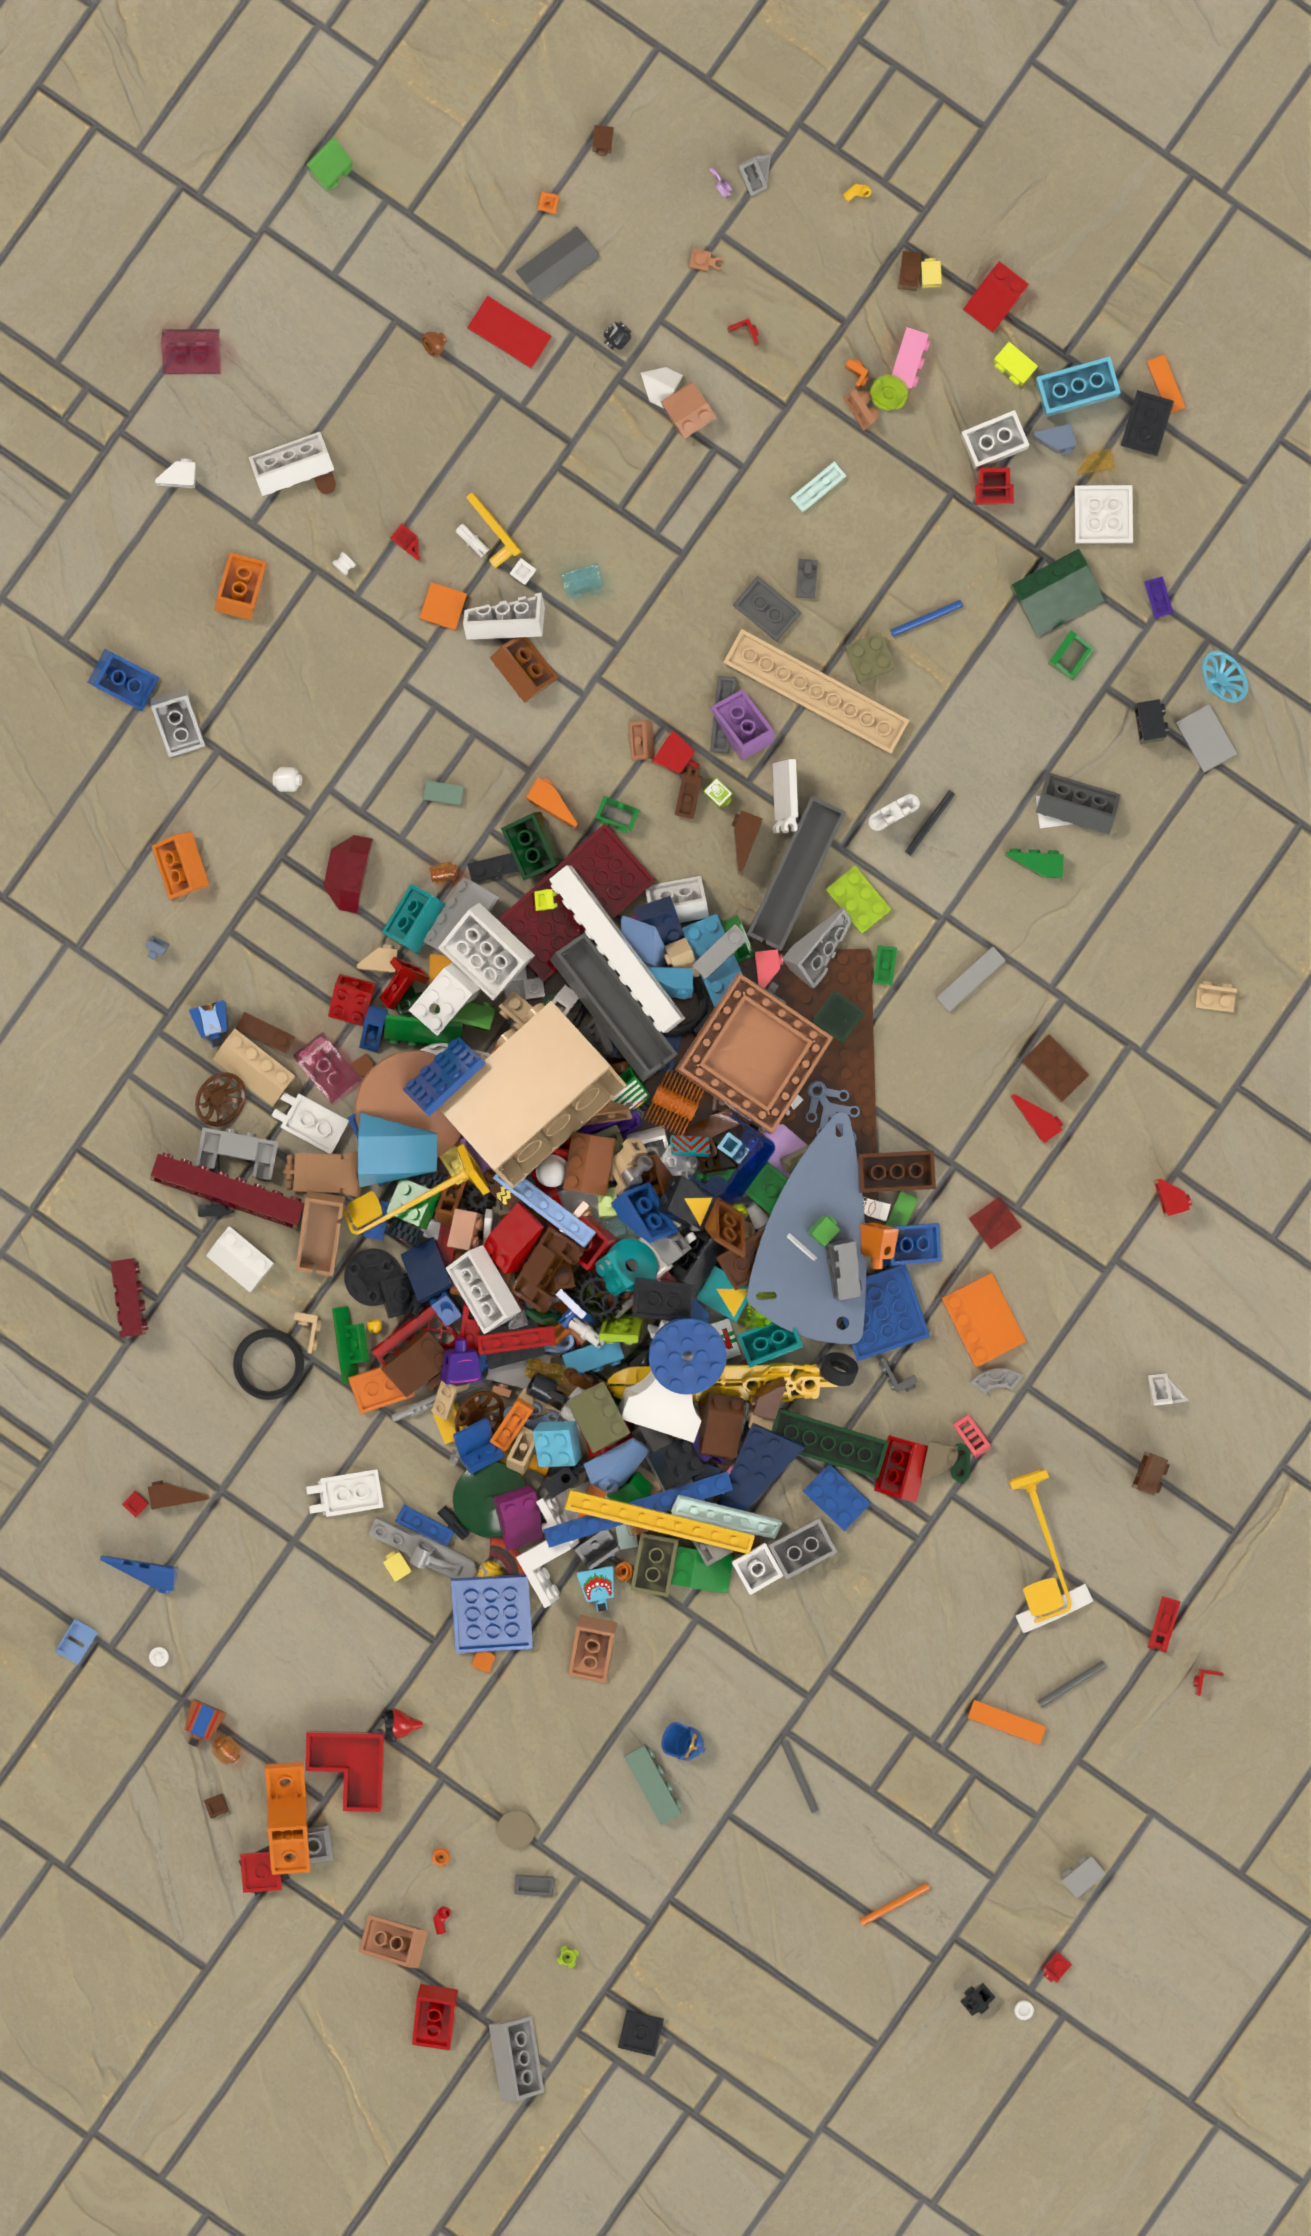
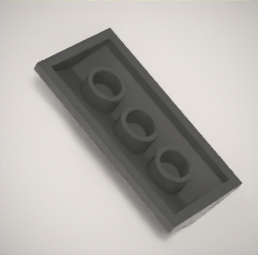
M575 227L515 272L537 302H539L600 257L578 227Z

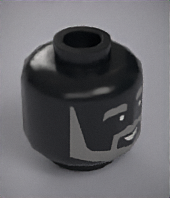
M621 321L619 323L613 322L603 333L606 339L604 343L612 350L614 348L621 350L631 340L630 333L632 331Z

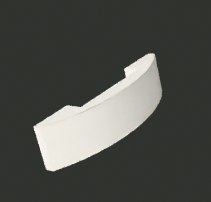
M1086 1584L1068 1591L1072 1606L1064 1614L1038 1623H1034V1620L1040 1618V1615L1032 1616L1029 1609L1015 1615L1023 1633L1052 1622L1093 1602ZM1065 1594L1061 1595L1064 1606L1059 1608L1058 1611L1064 1610L1068 1606ZM1055 1610V1611H1052V1612L1043 1614L1042 1617H1043V1616H1046V1615H1049V1614H1052V1613H1055V1612H1057V1611Z

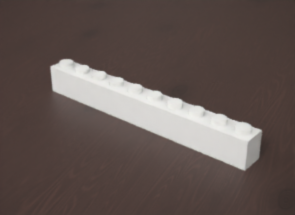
M567 865L549 880L552 883L551 887L554 892L560 893L563 897V904L574 912L575 915L573 917L586 928V935L591 940H595L598 944L596 946L598 951L602 955L605 954L609 959L607 961L609 966L614 971H618L621 982L625 986L628 985L632 990L630 992L632 997L636 1001L639 1000L643 1005L642 1010L644 1013L653 1018L655 1028L659 1032L668 1033L685 1019L683 1014L575 869Z

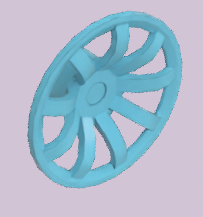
M1221 651L1208 653L1202 662V672L1208 690L1227 702L1236 703L1243 700L1248 692V681L1239 663L1230 655ZM1214 656L1220 657L1221 661L1219 667L1218 662ZM1209 659L1212 661L1213 667L1206 665ZM1226 659H1227V660L1230 661L1232 664H1231V666L1224 672L1223 670H1224V668H1225V663H1226ZM1235 668L1238 670V672H1239V674H1240V675L1228 677V675H1229ZM1206 670L1210 671L1212 675L1208 677ZM1240 680L1243 682V688L1231 682ZM1233 689L1240 691L1241 695L1237 697ZM1225 691H1228L1232 698L1224 696Z

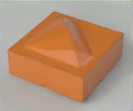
M541 191L536 209L556 214L560 195Z

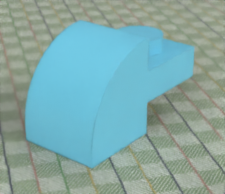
M729 1132L717 1147L749 1172L761 1158L758 1153Z

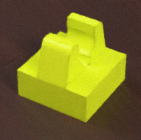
M552 889L534 892L536 911L557 907V903L553 902V897L557 896V894Z

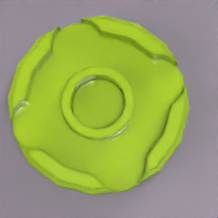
M882 375L874 380L871 386V399L878 408L886 411L891 409L898 410L905 405L908 399V387L901 378L895 375Z

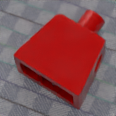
M673 730L652 760V763L678 775H681L684 769L688 770L689 765L693 766L692 774H695L696 767H700V764L692 760L695 751Z

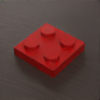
M270 1851L240 1854L243 1893L282 1890L281 1874L272 1875Z

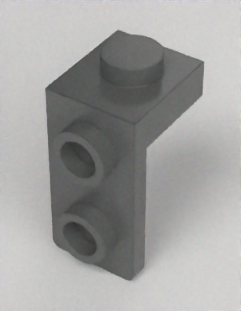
M884 1357L879 1358L881 1362L878 1365L883 1374L887 1372L890 1378L887 1382L892 1391L896 1389L897 1392L905 1389L908 1392L916 1388L915 1383L918 1380L915 1375L897 1383Z

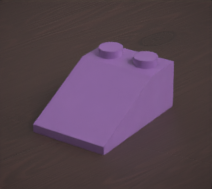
M743 689L711 707L727 740L741 760L774 743V730Z

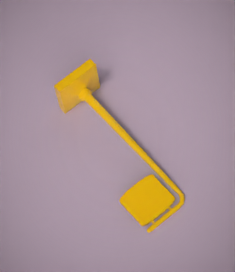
M462 1144L457 1147L463 1169L457 1175L381 1217L383 1215L381 1204L373 1191L348 1203V1211L344 1207L343 1214L351 1233L358 1235L461 1180L466 1181L470 1179L483 1195L490 1192L478 1163L465 1145ZM348 1212H349V1214H350V1217H351L353 1223L350 1222V1219H349L348 1214H347ZM381 1217L380 1219L362 1228L361 1230L355 1231L352 1227V1225L354 1224L359 1229L362 1226L370 1223L371 1221Z
M1044 1468L1007 1480L1009 1488L1012 1490L1025 1489L1026 1493H1029L1068 1602L1066 1609L1058 1611L1059 1608L1064 1606V1602L1055 1578L1044 1579L1023 1588V1592L1032 1616L1040 1615V1618L1035 1619L1034 1623L1064 1614L1072 1606L1036 1492V1485L1049 1478L1047 1470ZM1055 1610L1057 1611V1612H1055V1613H1052V1614H1049V1615H1046V1616H1043V1617H1042L1043 1614H1046V1613H1049V1612H1052V1611H1055Z

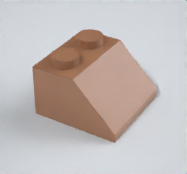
M690 382L660 402L677 432L684 439L716 419L709 404L693 382Z

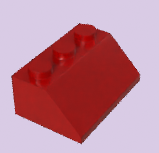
M889 1435L887 1439L889 1444L874 1491L917 1502L928 1446Z

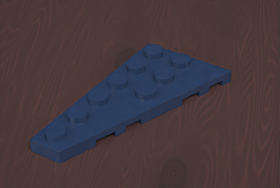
M752 1423L729 1474L733 1490L722 1493L717 1504L746 1511L802 1452L806 1445Z

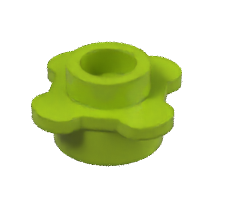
M567 1946L561 1947V1955L557 1959L558 1964L568 1965L570 1968L575 1967V1959L579 1955L578 1950L568 1949Z

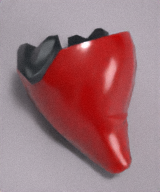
M387 1709L382 1715V1719L385 1720L386 1736L384 1738L390 1742H396V1739L406 1737L411 1732L423 1727L422 1721L416 1720L398 1709Z

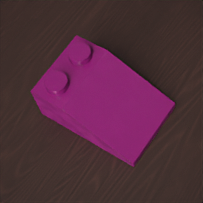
M529 1485L493 1497L507 1551L543 1539L540 1508L536 1503L538 1501L536 1492Z

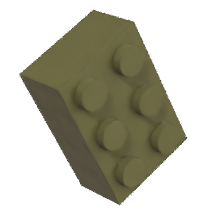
M640 1533L630 1590L665 1597L669 1596L679 1539Z

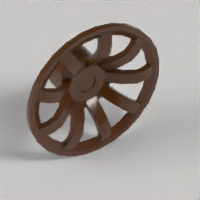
M230 1072L217 1073L208 1078L200 1087L195 1101L196 1113L200 1120L213 1127L224 1126L233 1121L240 1114L245 1104L246 1088L243 1081L237 1075ZM227 1077L226 1082L220 1086L218 1078ZM232 1078L236 1080L238 1084L235 1087L226 1089L231 1084ZM241 1089V1098L228 1096V1094L235 1093ZM202 1093L205 1100L204 1103H200ZM226 1101L239 1103L235 1112L226 1104ZM209 1106L206 1116H203L200 1109ZM221 1106L230 1114V1117L222 1120ZM214 1108L217 1113L216 1122L209 1120L213 1115Z
M480 1391L468 1397L457 1411L454 1421L456 1433L460 1431V1426L467 1424V1427L487 1418L488 1420L497 1421L491 1429L494 1435L504 1418L505 1407L501 1397L492 1391ZM487 1395L486 1400L480 1403L478 1396ZM492 1397L497 1400L495 1405L487 1406L491 1402ZM500 1408L499 1416L487 1413ZM461 1412H462V1415H463V1417H465V1419L462 1420V1421H459V1418H460V1415H461Z

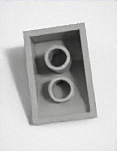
M187 687L151 698V708L168 757L205 747L197 715Z

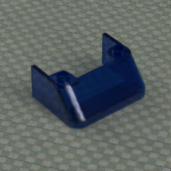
M731 1111L730 1117L745 1127L741 1135V1142L749 1149L748 1153L728 1181L721 1176H713L706 1183L690 1171H688L687 1177L729 1204H735L742 1198L775 1151V1144L772 1139Z

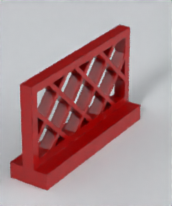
M429 1304L419 1312L416 1319L413 1317L371 1349V1351L382 1365H386L387 1363L383 1360V1357L388 1353L397 1354L400 1343L403 1341L410 1342L418 1329L428 1332L429 1330L440 1331L438 1343L444 1345L443 1349L445 1351L455 1344V1339L458 1338V1335L450 1325H445L447 1329H443L444 1323L442 1320L440 1329L429 1328L430 1320L437 1315L431 1304ZM442 1332L451 1333L454 1339L449 1343H442Z

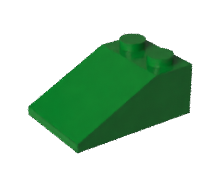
M678 1545L671 1584L728 1594L734 1555H727L715 1563L706 1566L696 1548Z

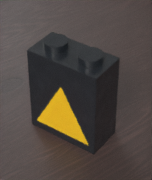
M682 1175L671 1176L667 1182L665 1193L659 1200L657 1210L691 1231H703L717 1196Z

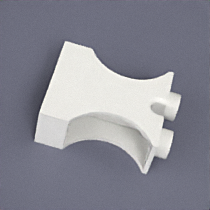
M661 1320L659 1327L648 1324L647 1328L651 1338L653 1339L657 1331L670 1321ZM686 1351L682 1355L683 1360L686 1361L693 1357L690 1351ZM652 1371L639 1383L625 1388L618 1407L625 1421L694 1442L701 1424L699 1413L693 1405L692 1394H678L666 1389L656 1380Z

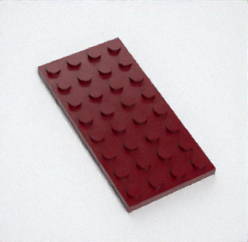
M605 823L497 919L535 955L527 965L542 982L557 970L550 961L552 956L582 935L586 928L573 917L575 915L574 912L563 904V897L560 893L553 897V902L557 903V907L536 911L534 892L552 889V883L549 879L565 866H572L613 920L656 881Z

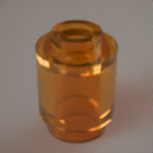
M452 861L435 864L434 867L429 868L432 883L437 882L438 884L453 881L455 876H458L457 865H453Z

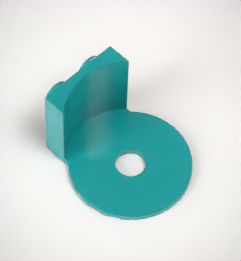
M624 1239L615 1243L607 1255L595 1263L597 1273L603 1277L607 1290L614 1297L624 1291L634 1292L635 1278L655 1279L657 1274V1260L653 1251L645 1243L635 1239ZM628 1259H632L637 1263L636 1271L631 1272L627 1270L625 1263Z

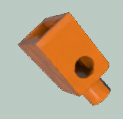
M876 1222L860 1224L861 1253L872 1258L871 1268L882 1269L883 1259H892L894 1257L899 1229Z

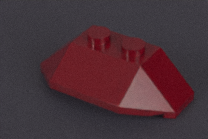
M353 835L333 847L330 851L323 887L338 910L358 913L373 841L372 838Z

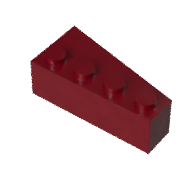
M135 1258L110 1261L113 1286L116 1288L115 1303L119 1307L117 1320L122 1328V1331H119V1337L144 1335L146 1330H149L147 1318L144 1319L143 1316L146 1306L145 1300H141L140 1292H143L142 1281H138L137 1273H140L139 1261L136 1262Z

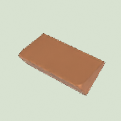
M652 721L629 722L631 760L653 759L655 753Z

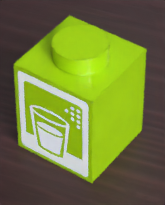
M718 778L703 791V794L719 809L722 806L726 808L733 801L731 798L733 793Z

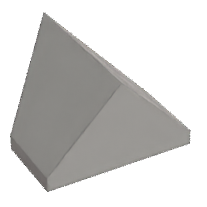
M771 154L755 156L738 165L737 171L750 196L768 188L767 180Z

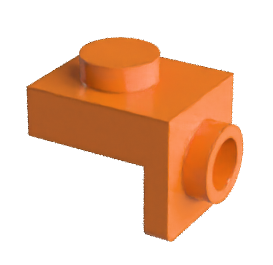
M849 359L845 364V369L860 377L855 388L864 387L870 378L867 376L869 370L863 367L864 364L859 360Z

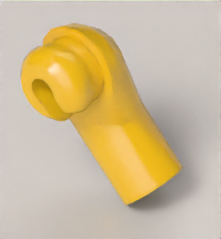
M854 184L842 196L849 202L855 196L869 197L871 189L867 185Z

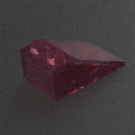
M324 1032L293 1055L297 1064L331 1104L361 1081L360 1077Z

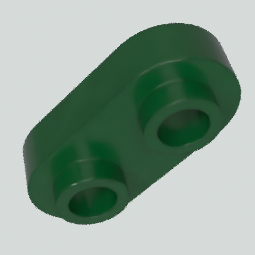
M958 1443L954 1446H958L957 1450L962 1449L964 1454L961 1457L958 1456L954 1466L951 1467V1476L954 1480L963 1482L970 1476V1449L967 1445ZM959 1468H962L964 1470V1473L961 1476L957 1475V1470Z

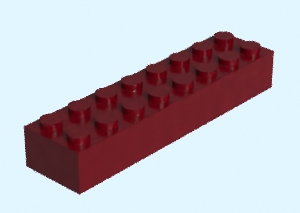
M165 1152L162 1155H157L150 1175L151 1181L296 1230L305 1204L301 1202L302 1199L295 1196L290 1198L284 1197V1193L277 1190L267 1191L264 1186L254 1183V1186L249 1185L242 1178L236 1177L234 1180L228 1177L229 1174L221 1171L217 1173L211 1172L210 1168L204 1165H199V1167L193 1166L191 1161L186 1159L176 1160L173 1158V1155Z

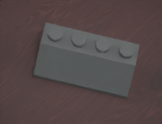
M1047 772L1036 813L1109 835L1115 820L1121 794Z

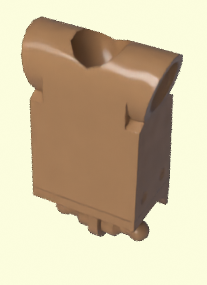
M358 1151L347 1154L295 1153V1164H293L294 1156L292 1154L287 1155V1164L285 1165V1170H283L285 1180L287 1181L285 1186L287 1190L293 1189L292 1181L294 1180V1191L343 1193L357 1198L361 1197V1187H359V1179L357 1177Z

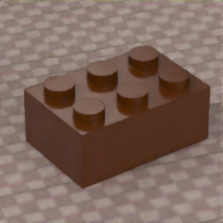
M1050 1034L1020 1061L1060 1103L1089 1076Z

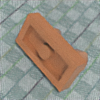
M855 389L843 400L862 430L865 431L876 422L880 410L866 406L872 397L870 391H857Z

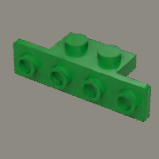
M344 1306L332 1308L342 1384H349L348 1377L358 1374L356 1363L368 1362L369 1356L364 1323L351 1325L349 1307Z

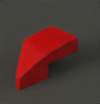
M401 523L389 538L418 561L420 555L417 535Z

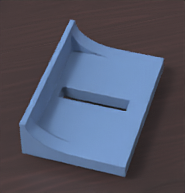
M75 1618L55 1653L79 1665L98 1631ZM69 1635L85 1644L84 1647L68 1639Z

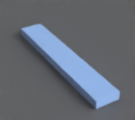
M497 1173L493 1177L494 1180L584 1248L596 1234L594 1230L525 1178L511 1189Z

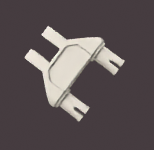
M908 794L878 810L869 818L870 828L874 831H881L893 822L915 812L920 806L918 797Z

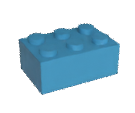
M604 1342L603 1345L599 1344L601 1347L598 1349L591 1344L563 1354L562 1357L566 1368H575L579 1374L584 1375L585 1371L591 1369L593 1373L603 1370V1365L608 1363L611 1366L622 1363L621 1359L624 1358V1354L619 1342L612 1344Z

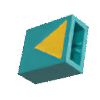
M714 1266L707 1276L705 1284L695 1292V1295H697L696 1300L736 1322L747 1304L748 1284L735 1291L724 1271Z

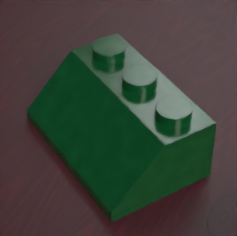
M533 812L501 828L523 881L546 873L562 862L542 812Z

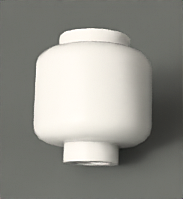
M280 767L273 773V785L280 792H295L298 786L302 784V775L299 774L295 767Z

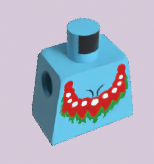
M613 1565L577 1572L586 1601H595L597 1612L608 1610L606 1599L614 1597Z

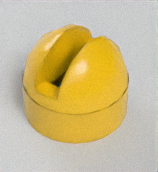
M368 1320V1331L378 1334L382 1330V1320Z

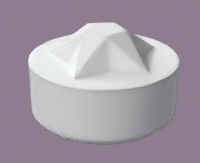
M163 1647L154 1648L149 1654L150 1662L158 1667L165 1665L169 1659L168 1651Z

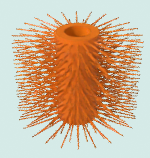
M667 1071L651 1100L652 1103L646 1117L652 1105L655 1104L649 1117L650 1120L656 1106L659 1105L653 1121L660 1107H663L656 1124L665 1108L666 1111L661 1123L667 1111L669 1110L670 1112L664 1126L671 1112H673L668 1127L674 1115L677 1114L671 1130L678 1117L681 1116L675 1131L684 1117L678 1131L679 1134L684 1122L688 1119L682 1132L683 1135L689 1121L692 1120L699 1106V1100L704 1090L701 1092L697 1102H695L701 1088L699 1087L694 1099L691 1100L697 1088L696 1085L690 1098H687L692 1089V1084L686 1097H684L690 1081L683 1095H680L686 1082L685 1080L679 1093H677L682 1082L681 1079L674 1092L673 1089L679 1076L670 1090L675 1075L668 1088H666L672 1072L663 1087V1082L668 1074Z

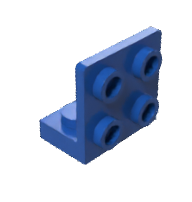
M487 1418L453 1434L460 1460L470 1474L504 1458L503 1451L489 1442L493 1434Z

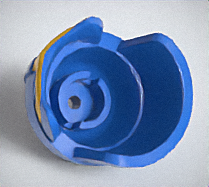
M673 1722L663 1733L661 1746L666 1755L690 1761L706 1750L700 1732L691 1726Z

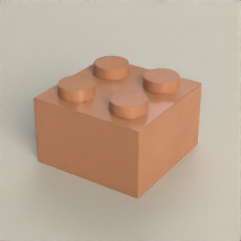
M455 1209L447 1246L456 1251L466 1253L483 1245V1239L481 1238L484 1232L485 1217L476 1212Z

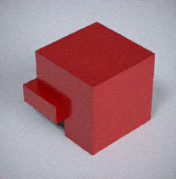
M979 468L977 473L978 485H975V505L1014 504V484H1010V468Z

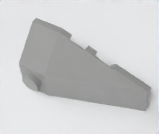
M840 908L796 942L782 960L792 973L814 989L828 971L826 966L830 958H834L836 954L834 950L838 942L843 940L852 919L844 908Z

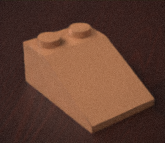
M584 1615L579 1616L568 1672L569 1676L606 1683L618 1622Z
M368 1915L359 1953L405 1967L419 1968L428 1930Z

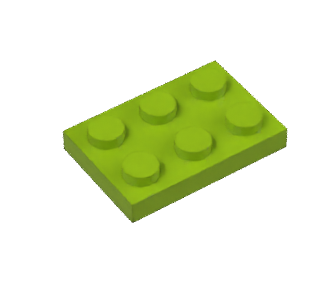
M856 866L852 867L825 889L840 908L845 909L852 919L853 925L861 934L891 911V908Z
M622 1314L618 1319L612 1315L610 1320L605 1317L599 1333V1341H604L608 1344L623 1342L628 1345L638 1343L644 1318L632 1317L633 1314Z

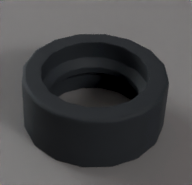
M831 1352L824 1357L820 1373L831 1384L844 1387L854 1383L859 1367L857 1362L850 1356L840 1352ZM834 1367L841 1368V1369H843V1370L846 1371V1372L839 1371V1370L835 1369Z

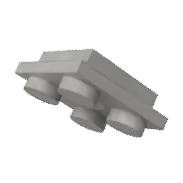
M329 1825L308 1828V1843L311 1840H316L319 1843L318 1850L312 1851L309 1849L310 1863L333 1860Z

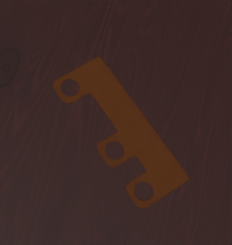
M792 1106L789 1107L790 1116L787 1119H782L779 1123L780 1125L795 1118ZM730 1107L686 1127L688 1136L709 1137V1145L712 1147V1152L709 1157L698 1156L700 1161L716 1156L717 1149L712 1137L739 1124H742L746 1136L750 1139L765 1132L760 1128L757 1133H750L748 1125L751 1122Z

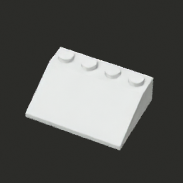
M480 903L466 912L438 947L492 1000H495L535 956Z

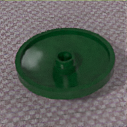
M499 1461L473 1474L465 1470L459 1477L453 1492L455 1514L461 1524L470 1532L488 1538L501 1537L502 1532L493 1497L525 1487L527 1483L520 1473L507 1468L506 1463Z

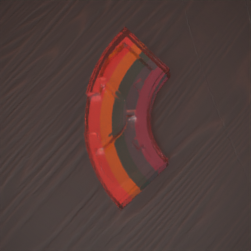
M490 1538L489 1556L503 1562L508 1575L525 1574L516 1558L520 1555V1552L516 1548L507 1551L503 1539Z

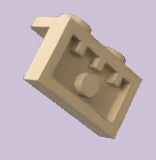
M1203 981L1202 984L1197 985L1195 1008L1233 1013L1237 989L1233 988L1231 984H1221V987L1214 986V982Z
M515 991L498 1006L501 1010L499 1014L506 1020L509 1018L515 1022L513 1026L517 1030L528 1022L525 1017L529 1010L533 1008Z

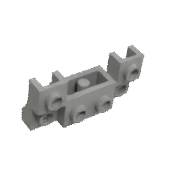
M203 1127L195 1166L204 1165L215 1170L217 1155L255 1162L252 1177L271 1181L278 1142L256 1138L257 1134L245 1132V1135L237 1134V1130L226 1128L225 1132Z

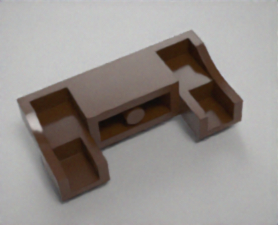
M549 1226L539 1244L534 1247L529 1260L524 1263L522 1271L510 1291L529 1303L540 1313H547L556 1298L545 1289L563 1259L569 1264L576 1265L586 1249L572 1238H568L557 1228Z

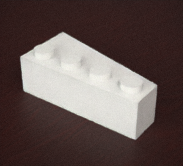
M542 592L535 594V597L531 598L523 596L519 597L518 601L509 603L502 601L496 606L484 605L465 610L463 626L466 639L542 637L545 612Z

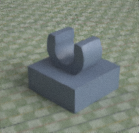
M152 936L145 946L151 949L147 957L155 960L159 954L163 955L167 951L170 944Z

